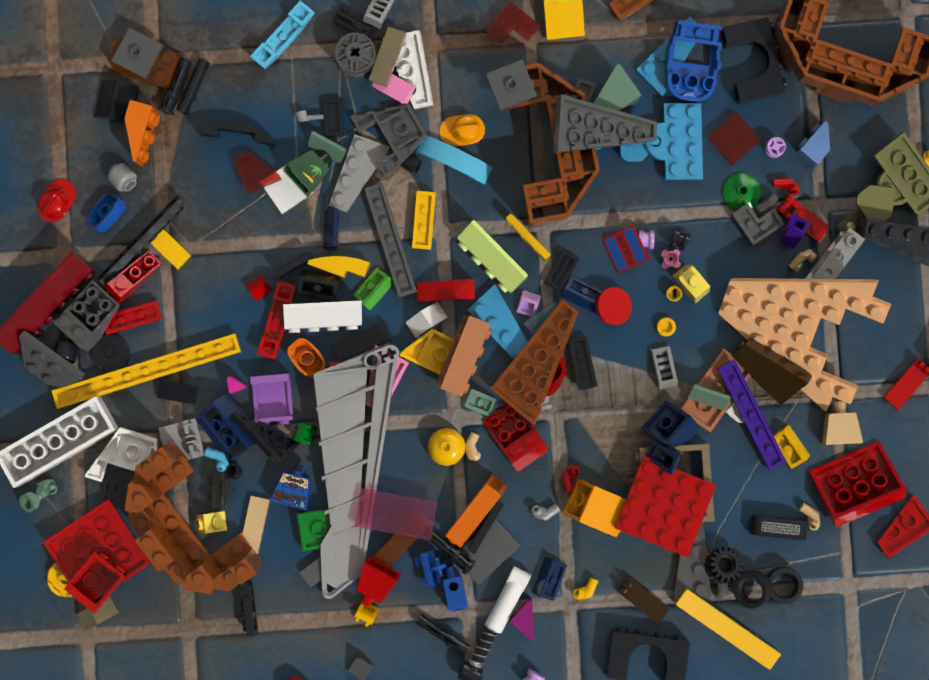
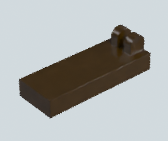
M629 576L617 590L618 593L657 624L661 622L670 610V608Z

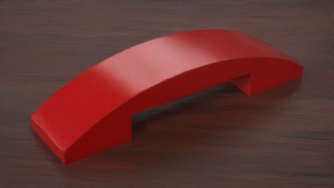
M278 281L257 355L276 360L285 333L283 304H293L297 286Z

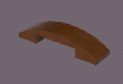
M418 510L372 558L390 567L421 536L432 522Z

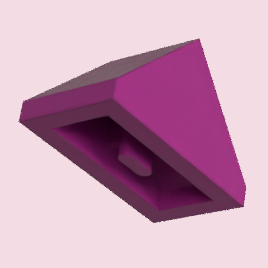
M527 599L510 618V622L530 640H534L532 599Z

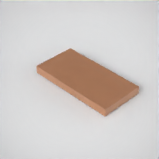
M722 348L697 385L730 396L717 368L736 359L731 353ZM736 360V362H737V364H738V366H739V368H740V370H741V372H742V374H743V376H744V378H745V380H746V382H747V380L750 378L751 375H750V374L748 373V371ZM687 397L680 409L691 415L699 426L711 433L733 400L730 398L726 408L720 410Z

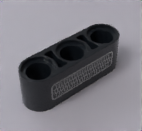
M752 515L750 534L806 540L808 521Z

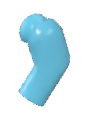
M209 447L206 448L204 455L215 459L217 463L216 469L219 472H224L229 465L224 452Z

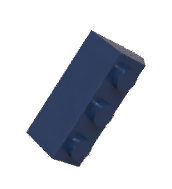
M227 392L213 401L196 417V421L218 449L224 452L228 462L231 464L256 443L230 417L235 411L245 413Z

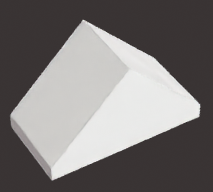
M435 302L406 321V324L415 338H417L448 317L439 303Z

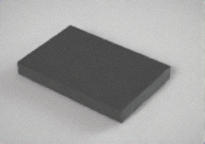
M495 519L476 553L473 554L468 551L475 536L461 549L464 551L463 554L470 560L476 561L468 574L479 585L521 545Z

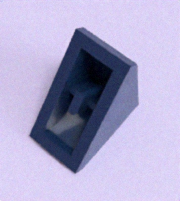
M652 440L646 457L650 458V461L673 475L680 460L681 451Z

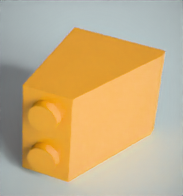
M577 478L563 514L617 537L621 531L615 529L626 499Z

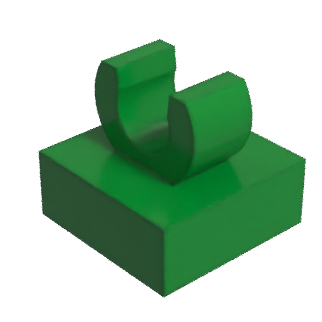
M302 422L300 424L296 423L295 426L298 427L297 434L292 433V437L295 438L294 441L311 445L317 427Z

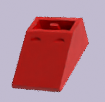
M509 404L483 421L517 472L549 451L532 424Z

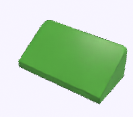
M377 267L352 296L358 301H362V304L371 310L394 284V281Z

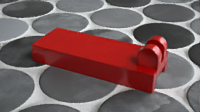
M916 358L883 398L895 409L899 410L928 377L929 366H926L923 361Z

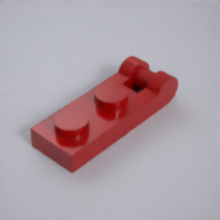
M787 195L784 198V203L776 209L788 221L794 213L809 222L810 224L805 234L817 243L830 228L829 225L790 195ZM790 206L795 209L792 213L788 212Z

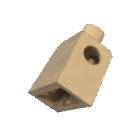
M834 402L835 413L825 414L822 445L863 443L856 412L847 413L846 402Z

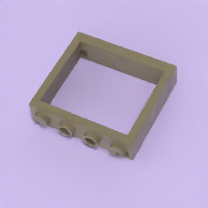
M709 444L670 446L680 451L700 450L702 480L712 483ZM638 448V452H635L636 464L640 465L643 456L646 457L649 448ZM713 495L702 522L715 521Z

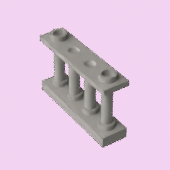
M848 228L845 234L839 232L805 279H836L865 239L851 228Z

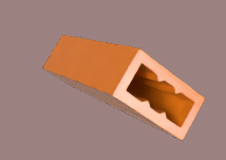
M493 473L447 532L446 537L451 544L462 547L502 496L507 487L506 483Z

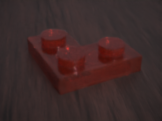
M511 1L487 29V33L500 44L513 30L526 41H529L540 28V25Z

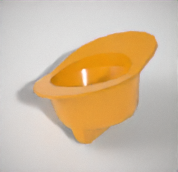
M476 115L452 116L442 122L439 134L444 143L448 145H470L478 143L483 138L485 126L483 121Z

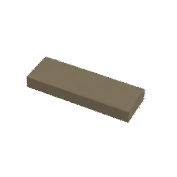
M391 27L387 28L368 79L370 82L388 87L407 35L406 32Z

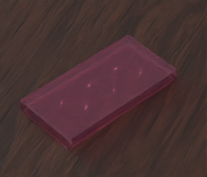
M361 488L354 527L431 540L438 502Z

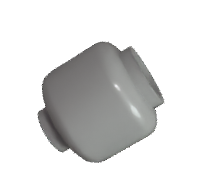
M120 163L110 168L108 180L118 191L127 192L135 187L137 175L127 164Z

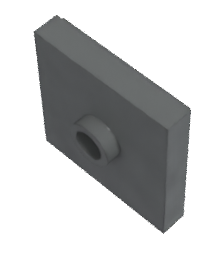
M129 28L111 61L146 79L164 45Z
M523 59L486 73L500 111L537 97Z

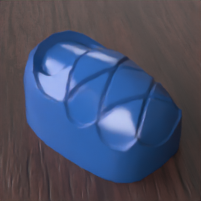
M104 194L88 214L87 224L99 233L107 231L118 221L121 214L126 211V203L118 195Z

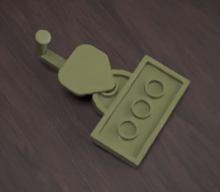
M905 132L898 134L872 155L882 172L877 177L875 186L869 185L858 193L856 197L858 208L837 224L836 229L838 231L846 232L848 228L855 231L856 226L854 223L857 221V216L887 220L892 215L894 205L906 203L917 217L929 208V166Z

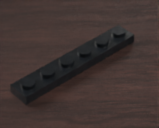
M178 195L98 276L99 282L106 286L108 282L117 276L116 274L121 269L125 270L130 265V260L143 252V246L147 242L151 243L157 237L156 233L161 228L164 229L170 224L172 216L174 214L178 215L184 209L183 205L185 202Z

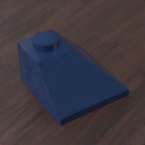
M665 400L641 429L667 447L689 442L700 427L691 415Z

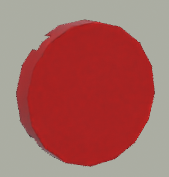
M610 287L604 289L597 296L595 310L603 323L620 325L630 317L632 303L629 295L623 289Z

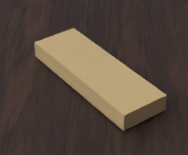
M251 496L242 534L258 554L270 499Z

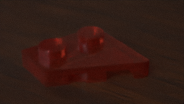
M251 151L234 158L248 194L282 180L278 173Z

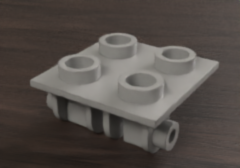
M196 418L158 428L162 445L173 440L187 460L204 456L205 453Z

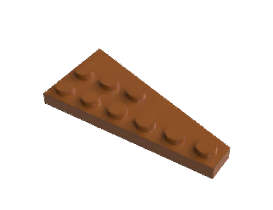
M565 300L558 304L490 388L534 426L579 313Z

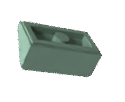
M312 131L308 147L320 154L323 151L327 152L333 161L341 164L347 154L346 148Z
M697 384L691 385L688 394L689 399L720 410L726 408L731 398L729 395Z

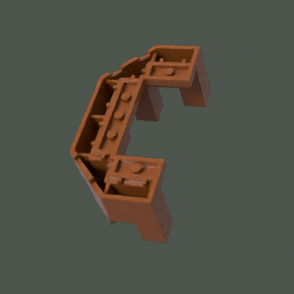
M784 0L782 2L777 17L778 24L774 33L780 44L778 54L788 74L794 72L799 82L813 86V93L846 104L857 101L874 106L903 93L929 77V35L905 27L902 28L891 63H887L817 39L829 2L824 0Z
M540 63L525 65L537 97L507 109L543 103L544 110H548L554 141L557 96L562 94L586 101L585 93L576 89ZM596 149L556 153L561 178L523 185L528 229L547 226L548 223L568 219L600 171Z
M171 440L136 465L134 479L128 483L125 511L129 512L128 522L139 535L135 542L158 572L164 568L174 583L185 584L184 590L212 594L215 589L230 591L238 584L242 585L256 575L264 561L255 552L242 532L210 554L165 494V492L195 471L175 442Z

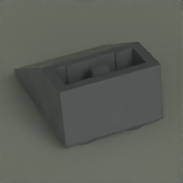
M92 280L54 324L77 346L89 352L104 334L120 304Z

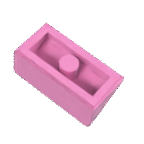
M394 74L391 76L388 87L376 83L372 84V87L404 104H408L415 89L414 85Z

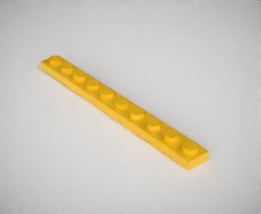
M232 334L52 390L57 409H61L92 399L95 396L109 394L240 353L241 348L237 335Z

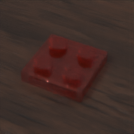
M737 112L707 137L731 166L761 141Z

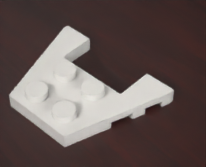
M120 427L87 471L85 477L102 482L108 463L135 472L136 465L158 450V438Z

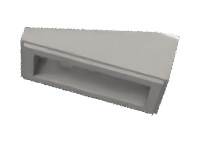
M372 0L363 21L381 29L395 0ZM377 1H380L386 4L387 6L385 7L381 4H378ZM374 7L380 8V9H382V10H384V11L381 12V11L375 9ZM374 12L380 15L381 17L379 18L371 13Z
M670 346L651 349L659 389L677 386L678 380ZM667 354L668 356L658 359L656 357L657 355ZM669 361L667 365L658 366V363ZM671 370V372L660 374V371ZM672 377L670 380L662 381L663 378Z

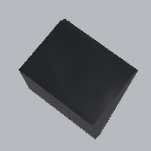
M102 80L94 117L125 124L124 118L129 101L137 102L140 88L118 80Z

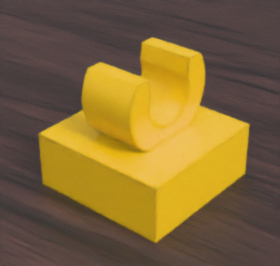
M361 602L355 614L356 622H359L361 619L366 622V627L369 624L372 625L380 608L372 604L371 606H366Z

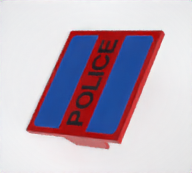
M634 224L602 239L618 274L649 259Z

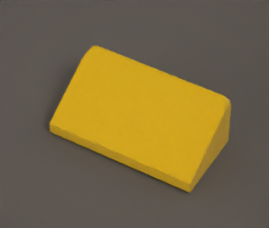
M790 425L773 434L791 469L805 462L810 457V454Z

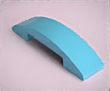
M300 0L288 13V17L265 43H261L250 57L262 68L266 69L296 39L315 12Z
M427 136L416 150L417 153L453 168L484 185L493 168L483 161L430 136Z

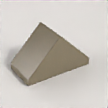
M110 596L96 614L86 608L76 615L84 631L120 612Z

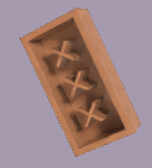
M463 315L436 382V387L460 397L463 396V393H467L470 386L468 380L470 375L473 376L476 372L477 365L475 363L477 358H481L484 347L482 345L484 340H488L491 334V324L469 315Z

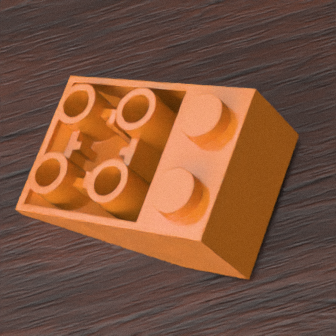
M130 100L124 119L132 159L136 164L143 167L144 163H147L149 159L148 148L154 142L155 134L153 132L155 126L159 125L160 116L153 106Z

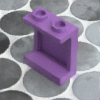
M277 374L250 377L253 390L254 422L258 423L260 421L268 426L271 425V421H278V425L290 424L289 420H294L291 375Z

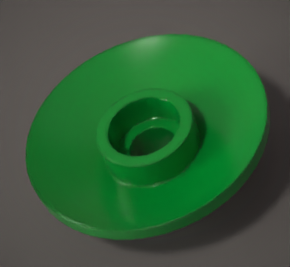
M747 173L732 175L723 186V198L727 205L734 210H738L747 203L753 208L761 196V188L758 181ZM740 188H745L746 194H741Z

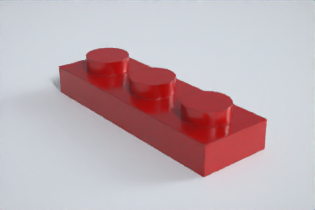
M158 301L116 312L105 330L106 335L163 320Z

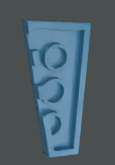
M495 284L467 310L474 318L491 324L490 329L492 330L490 335L513 360L528 343Z

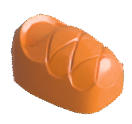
M299 338L288 347L287 353L289 358L305 376L314 378L313 373L326 368L322 354L307 339Z

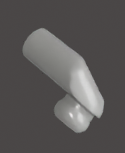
M553 504L548 509L535 505L532 507L531 512L533 517L547 521L559 513L560 509L556 504Z

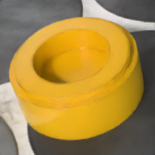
M665 317L657 322L656 330L661 336L668 337L675 332L676 324L671 318Z

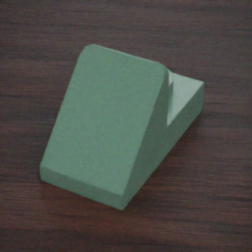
M469 388L467 393L463 394L459 405L490 416L496 399Z

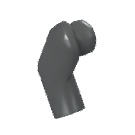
M716 581L717 590L714 594L717 599L722 600L728 595V583L719 584Z

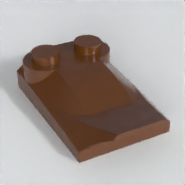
M123 38L114 39L107 60L112 64L116 73L164 90L169 89L180 58L183 57L181 54L163 48L148 77L144 79L111 61Z

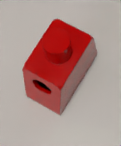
M369 557L363 566L357 586V591L363 594L361 602L366 606H371L373 600L381 603L402 574Z

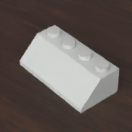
M362 301L283 304L284 328L289 333H300V329H308V332H319V328H327V331H338L339 327H346V330H358V326L362 325Z

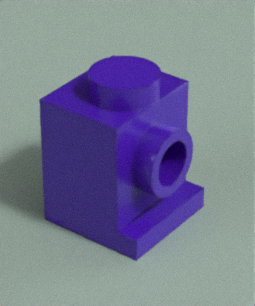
M793 213L782 231L785 235L781 242L795 249L810 223Z

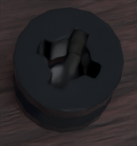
M677 228L669 245L676 246L683 252L691 234H685L681 229Z

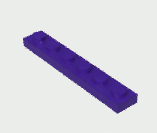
M733 359L718 367L717 370L767 469L771 471L786 463L787 461L736 360Z

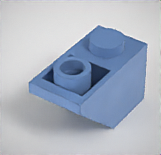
M826 121L821 125L817 123L811 130L813 134L810 138L805 137L798 145L800 149L797 153L813 167L817 166L830 151L829 126Z

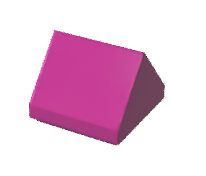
M232 376L227 378L229 394L247 388L246 384Z

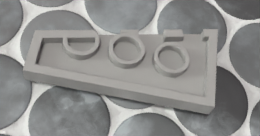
M354 134L329 207L338 208V210L347 213L376 168H378L377 162L385 157L391 147Z

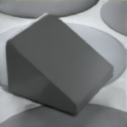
M357 655L348 672L360 680H365L374 665Z

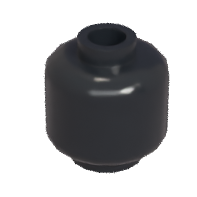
M64 337V340H57L55 342L53 351L71 364H74L80 348L70 338Z

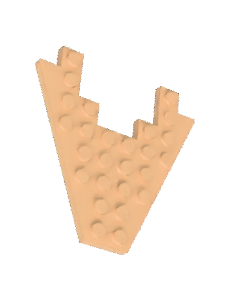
M732 278L729 281L718 314L747 340L750 337L809 372L812 378L801 390L827 412L833 397L851 404L859 385L822 371L828 354L810 347L821 318L840 325L845 310L848 309L884 323L891 303L873 297L879 282L876 279Z

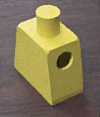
M686 264L671 276L694 304L710 292V285L693 265Z

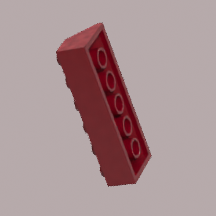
M70 252L0 327V345L12 354H22L20 334L25 330L33 337L38 338L42 333L41 329L53 322L55 319L54 315L66 308L68 305L67 301L80 293V287L93 279V273L96 270L81 256Z

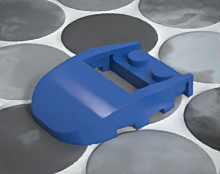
M680 20L675 21L666 49L665 64L666 86L675 97L688 101H703L712 95L717 83L718 70H721L720 51H722V42H719V31L722 30V26ZM676 41L711 45L707 66L673 61Z

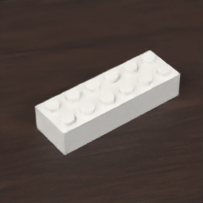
M95 396L1 450L0 465L13 488L20 487L113 434L119 428L101 396Z

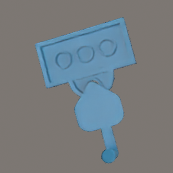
M701 103L662 104L663 123L657 124L656 141L620 146V156L624 161L641 162L648 155L656 160L664 161V180H703Z

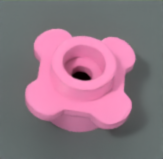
M677 249L673 251L663 250L661 252L663 257L662 267L664 269L680 267V252Z

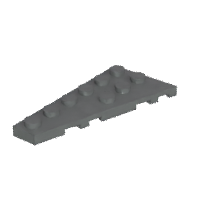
M562 94L557 96L553 153L656 141V121Z

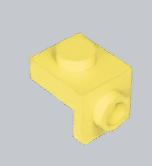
M225 511L196 515L195 527L199 534L227 530Z

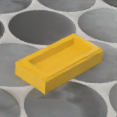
M164 229L151 242L178 270L191 257Z

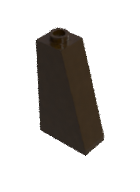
M751 337L747 341L741 340L735 346L736 351L732 356L780 406L805 387L812 378L809 372Z

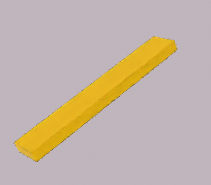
M688 588L683 591L675 602L682 610L769 670L781 656L780 652Z

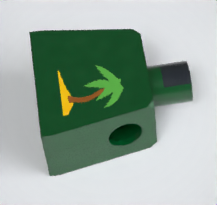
M310 150L287 163L283 171L309 197L330 169L326 164L331 161V157L325 151L318 156L314 151Z

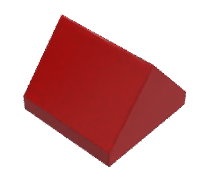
M262 275L246 285L256 301L272 291Z

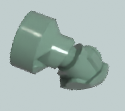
M47 479L37 483L35 493L27 492L23 494L19 499L22 509L29 513L33 512L39 507L41 499L43 500L49 494H55L57 486L54 480Z

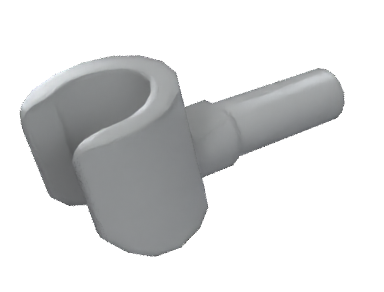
M306 110L296 113L297 120L302 123H306L309 120L324 119L323 114L307 115Z

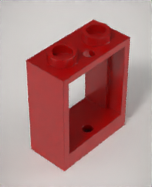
M94 552L64 588V590L94 614L97 613L126 578L123 575L125 571L117 564L114 567L109 564L108 561L110 559L102 552L99 555ZM96 560L118 577L97 604L75 587Z

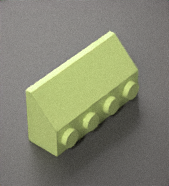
M475 220L457 237L459 241L457 245L464 252L468 250L473 255L471 259L478 266L482 264L486 268L484 272L489 278H495L499 282L498 287L504 293L508 291L511 294L528 277V274Z

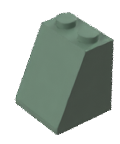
M618 64L594 104L624 112L638 102L641 93L622 66Z

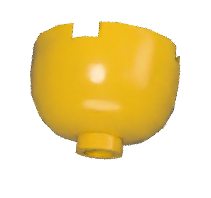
M442 428L432 434L427 448L434 462L439 465L450 466L461 460L466 446L464 438L458 431L451 428Z

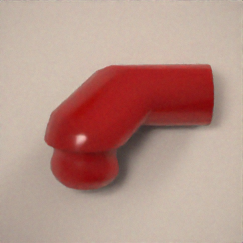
M773 178V188L783 187L792 196L799 194L800 187L792 178Z
M571 465L562 474L564 493L573 491L572 481L580 473L578 466Z

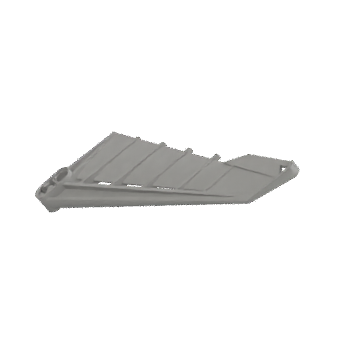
M390 343L313 373L317 402L316 411H318L321 438L319 446H322L325 475L321 476V480L326 482L328 509L324 511V515L329 513L330 528L320 544L322 595L326 599L333 598L359 578L366 561L396 363L399 357L398 348ZM388 348L392 351L394 350V352L391 353V357L384 355L382 356L383 361H381V357L379 356L378 352H380V354L383 355L387 353ZM370 355L376 356V362L373 365L367 364V358ZM367 369H375L374 382L366 387ZM373 390L370 421L364 423L366 392ZM369 427L367 458L363 459L364 428ZM366 463L364 494L361 495L362 464ZM363 500L361 523H359L360 501ZM327 584L331 585L335 589H333L331 592H328Z

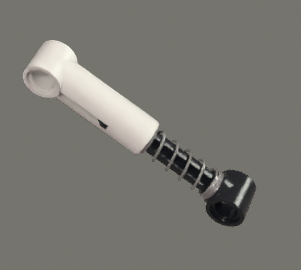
M516 566L512 568L506 584L484 624L487 629L483 632L482 639H479L480 643L476 646L475 652L472 653V658L464 662L458 674V679L479 680L483 672V660L487 657V652L491 650V645L495 643L494 639L498 636L497 633L503 632L515 605L531 578V574Z

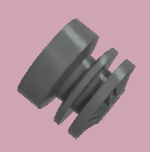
M357 32L348 33L336 45V60L345 75L358 79L371 74L377 56L375 47L367 36ZM352 51L358 52L359 56H353Z

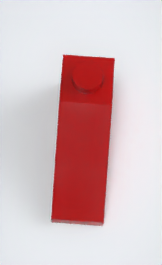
M474 279L417 283L418 302L475 300Z

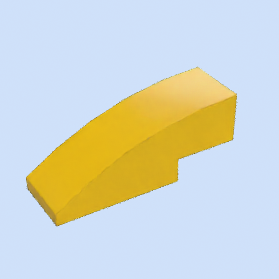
M342 256L320 257L308 260L307 263L312 267L345 278L347 271L365 278L370 266V262Z

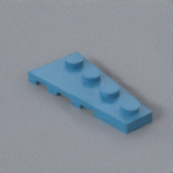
M691 17L686 20L687 22L696 23ZM670 37L635 70L661 97H663L668 89L665 81L666 49ZM677 40L673 61L684 63L695 43Z

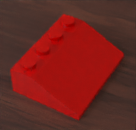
M880 441L809 471L823 506L835 528L906 498V487Z

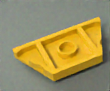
M431 328L400 352L399 356L440 375L454 339Z

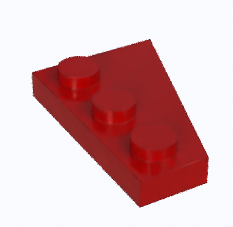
M914 494L876 542L887 559L929 532V515Z

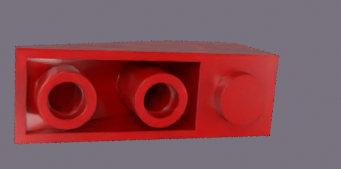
M148 250L108 282L104 291H109L111 297L120 304L151 276L162 263Z

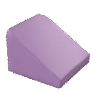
M523 290L516 312L534 318L541 296Z

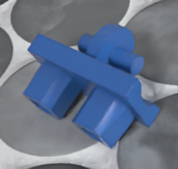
M435 549L419 554L420 556L414 560L418 568L423 567L424 574L420 575L419 578L421 585H427L428 588H432L442 584V569L447 567L446 563L440 564Z

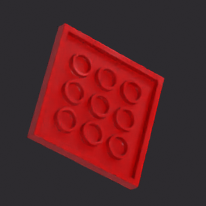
M643 456L615 529L688 558L716 485L675 469L673 475H670L651 462L650 458Z
M110 499L43 542L68 582L71 581L94 552L98 555L102 552L110 559L108 561L109 564L113 567L117 564L125 571L123 575L126 578L122 583L152 564L135 542L134 535ZM96 560L75 587L94 602L108 591L118 577Z

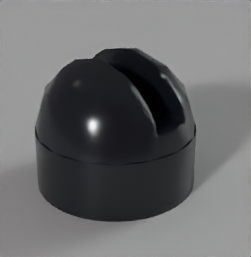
M234 463L228 465L225 471L226 476L232 480H238L243 473L242 468Z

